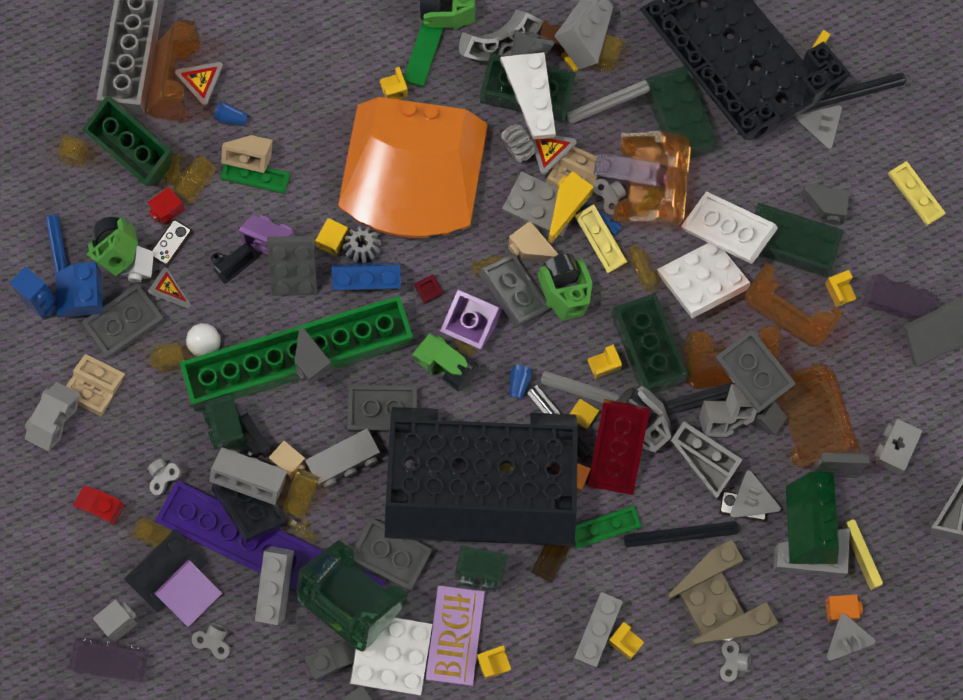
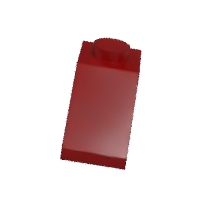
M83 486L73 507L114 526L125 505L121 500L100 490Z

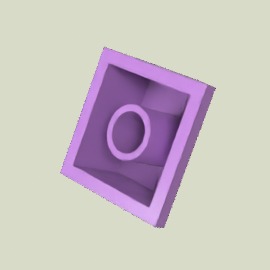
M252 215L239 229L243 244L250 243L255 250L267 255V237L294 236V232L290 227L284 224L278 226L265 216L257 217Z
M457 290L440 332L482 349L495 330L503 309L466 291Z

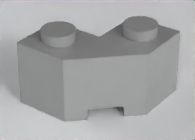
M58 382L50 388H46L33 415L25 424V440L47 451L55 446L61 438L64 423L77 410L80 393Z
M731 384L726 402H703L699 420L704 435L709 437H728L734 433L733 429L743 423L748 425L753 422L757 411L738 387Z

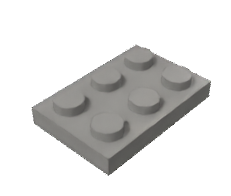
M521 172L502 211L527 223L531 221L534 226L550 233L558 188ZM569 223L558 235L559 238L563 237Z

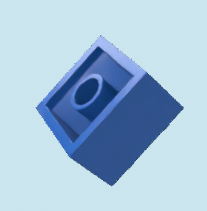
M96 262L72 264L55 273L58 318L103 313L101 269Z

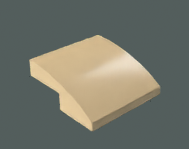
M574 146L553 167L546 183L559 189L557 185L565 174L566 176L570 174L566 171L568 170L583 177L584 180L593 186L606 161Z
M85 354L73 370V377L66 387L80 393L78 406L102 417L123 381L125 373Z

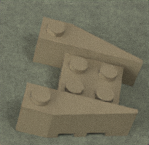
M733 540L712 549L666 597L668 602L679 596L700 637L690 643L691 647L753 638L778 624L767 602L744 614L722 573L740 565L743 561Z

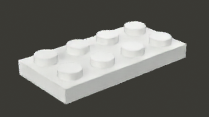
M707 191L681 226L687 233L750 264H753L778 229L774 223Z

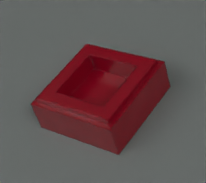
M434 274L413 284L423 304L444 295Z

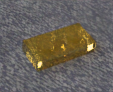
M198 154L173 190L185 201L192 204L217 168L203 155Z
M639 244L631 246L628 253L644 292H650L654 290L655 283L657 282L653 270H649L647 254L644 250L640 249Z
M299 468L295 473L282 510L304 519L320 477Z
M140 516L131 537L155 548L172 530L144 516Z

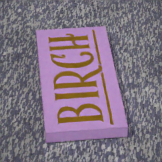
M438 586L426 680L473 686L485 591Z

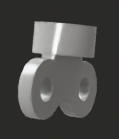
M604 179L596 180L593 183V191L595 194L603 197L604 211L611 215L616 214L620 210L618 200L627 195L619 180L610 185ZM599 184L604 185V189L602 191L598 189ZM610 203L615 205L613 210L609 209Z
M163 459L152 462L147 468L154 478L150 482V491L153 495L164 494L167 483L177 480L181 476V468L178 464L170 463L167 465ZM172 469L175 470L174 475L171 473ZM157 484L160 485L159 490H157V488H156V485H157Z
M210 623L207 632L200 630L192 636V643L196 648L211 649L217 659H225L231 651L229 644L223 641L228 630L219 624ZM199 636L203 637V643L198 642ZM219 647L224 648V653L219 652Z
M726 641L722 645V653L726 658V663L720 670V676L726 682H733L737 679L738 672H750L751 654L741 653L740 647L735 641ZM730 646L734 647L732 653L728 652V647ZM727 670L732 671V675L730 677L726 675Z

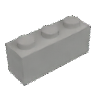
M365 429L305 461L318 487L324 486L327 489L337 483V479L343 476L349 478L358 472V468L364 465L366 468L373 466L378 462L377 458L381 456L368 429Z
M221 447L211 468L209 482L275 505L285 484L287 471L279 466L261 462L257 458H250L234 450Z
M271 546L264 551L255 621L278 625L285 619L294 550Z
M600 593L573 659L574 662L593 670L596 669L623 601L605 593Z

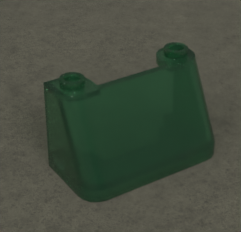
M337 540L299 570L296 593L298 600L305 608L355 649L363 652L374 643L406 605L408 594L399 586L392 585L387 590L381 587L354 565L355 553L353 549Z

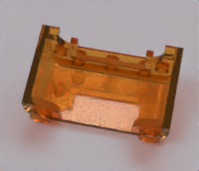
M179 20L175 22L156 44L146 101V111L151 118L189 122L190 111L185 108L183 102L184 89L179 82L173 81L177 60L188 61V57L192 53H200L201 40L195 21Z
M666 131L621 133L620 149L626 157L631 158L627 201H619L616 204L614 221L635 224L680 225L684 220L690 157V143L688 139Z
M766 262L747 289L745 294L746 304L808 346H821L844 312L836 307L828 312H822L818 309L813 318L809 317L774 294L779 286V283L774 280L776 268Z
M780 325L764 327L761 329L758 337L777 361H779L781 346ZM702 331L688 332L682 346L687 384L693 389H710L733 382L715 360V357L727 347L713 348L711 336Z
M821 362L790 373L789 376L796 384L776 400L783 405L795 443L793 452H790L793 464L797 465L798 468L811 466L822 453H859L856 436L833 369Z

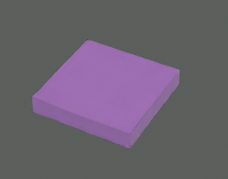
M188 560L154 594L189 627L222 593Z

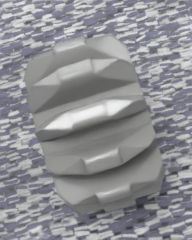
M516 123L502 132L501 137L504 145L514 160L521 163L535 154V146L521 125Z
M360 225L357 228V232L350 229V236L344 237L346 243L343 245V250L347 251V258L353 257L354 263H357L359 258H362V263H366L367 257L374 261V254L380 253L378 246L381 245V240L377 239L378 233H370L371 229L369 226L365 231H362ZM366 242V246L358 247V243Z

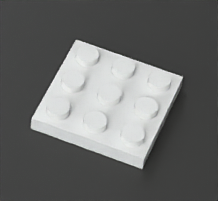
M710 243L657 269L663 282L691 318L751 288L748 279L727 253Z
M362 612L350 684L421 695L432 624Z

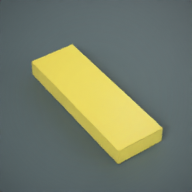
M907 161L888 173L926 226L946 214Z
M594 204L574 215L607 273L628 263Z
M854 519L850 520L842 527L843 529L850 528L849 543L870 590H874L880 587L883 582Z

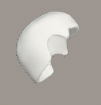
M206 323L193 326L188 331L186 345L195 356L219 350L221 342L217 329Z

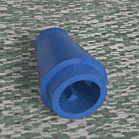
M219 102L214 119L219 120L218 123L244 126L248 114L226 102L224 104Z
M513 365V369L510 370L509 397L523 398L532 374H530L531 368Z

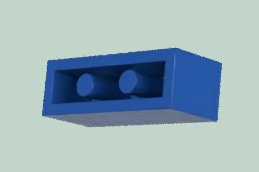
M400 262L340 263L332 265V290L401 288Z
M26 266L9 282L23 303L42 319L46 316L50 317L56 312V298L46 283Z

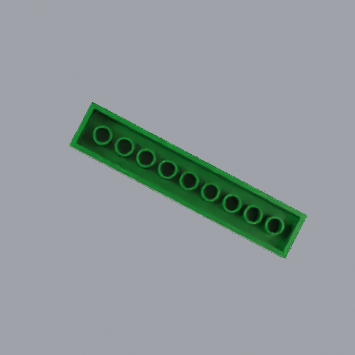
M400 296L179 362L193 409L195 411L300 380L295 373L297 369L295 355L299 330L301 328L305 329L329 359L332 365L331 370L414 345L413 335Z

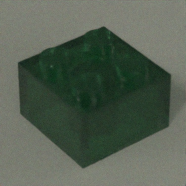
M232 394L205 401L206 409L202 410L208 428H212V431H208L214 450L220 451L221 447L228 450L238 451L242 447L247 446L237 405Z
M461 545L455 571V580L459 581V585L464 587H473V584L481 585L482 590L496 592V589H501L508 554Z

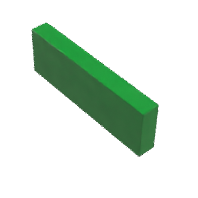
M422 23L403 77L405 83L424 88L443 33V28H431Z
M224 164L220 179L285 195L291 174L290 172L268 167L262 173Z
M634 505L576 524L575 549L577 550L642 528Z

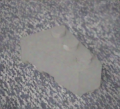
M580 0L555 34L556 39L578 69L598 63L613 10V5L609 0Z
M686 422L682 423L671 440L673 447L716 500L742 462V459Z
M963 477L933 524L930 534L963 542Z
M850 528L838 530V564H789L787 541L778 543L774 548L773 571L838 578L845 577L848 574Z

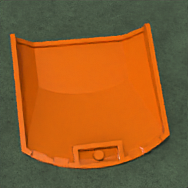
M376 97L358 104L338 208L344 213L346 212L360 224L364 223L373 227L375 231L398 237L429 238V235L438 234L445 236L449 235L452 231L469 228L472 220L488 123L468 110L384 97Z

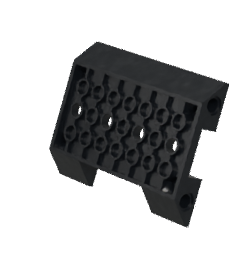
M653 0L640 8L643 15L744 140H759L827 98L850 76V72L824 41L806 51L802 60L753 0ZM704 1L708 4V7H700L697 3ZM726 32L731 33L734 38L726 39L723 34ZM756 64L760 67V70L753 71L749 68V65ZM782 96L787 102L778 103L775 98Z
M392 407L384 537L391 539L574 546L577 516L578 425L576 415L530 413V424L438 420V409ZM408 460H415L418 462V466L414 469H409L405 466V463ZM455 462H462L466 467L462 471H457L452 465ZM502 464H510L513 470L509 473H504L499 467ZM549 466H557L560 472L556 475H551L547 472V468Z

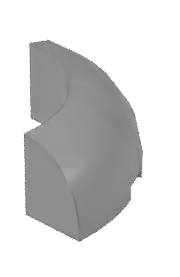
M515 10L511 19L502 28L491 34L474 36L462 33L459 42V53L465 57L481 61L511 56L515 31L538 33L544 21L527 12Z

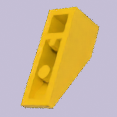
M573 171L568 177L564 175L557 185L559 189L548 239L551 244L593 192L594 186Z

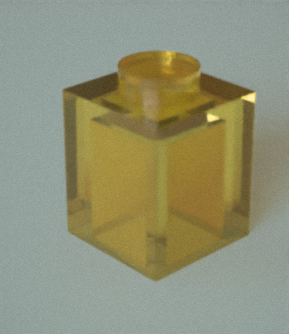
M606 34L598 63H596L597 67L603 71H615L625 41Z
M63 134L56 155L60 163L82 169L89 148L85 140Z
M180 341L153 346L154 354L150 355L152 368H156L159 374L181 370L179 362L185 359Z

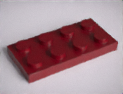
M604 399L588 487L629 495L634 494L650 407Z

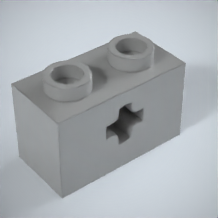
M896 419L893 424L889 423L883 433L886 440L884 444L880 443L875 451L874 456L877 457L875 464L901 475L909 463L922 430L899 419ZM895 442L899 443L898 450L894 449Z
M116 599L93 618L104 633L114 642H117L137 625V622L134 620L137 615L125 602L120 604Z

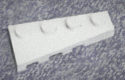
M544 52L501 57L500 61L507 73L509 83L512 85L516 100L522 109L532 138L555 137L556 133Z

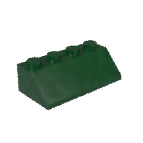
M106 95L82 130L145 186H158L170 170L173 150L110 95Z
M809 472L786 486L789 564H838L839 538L834 472Z

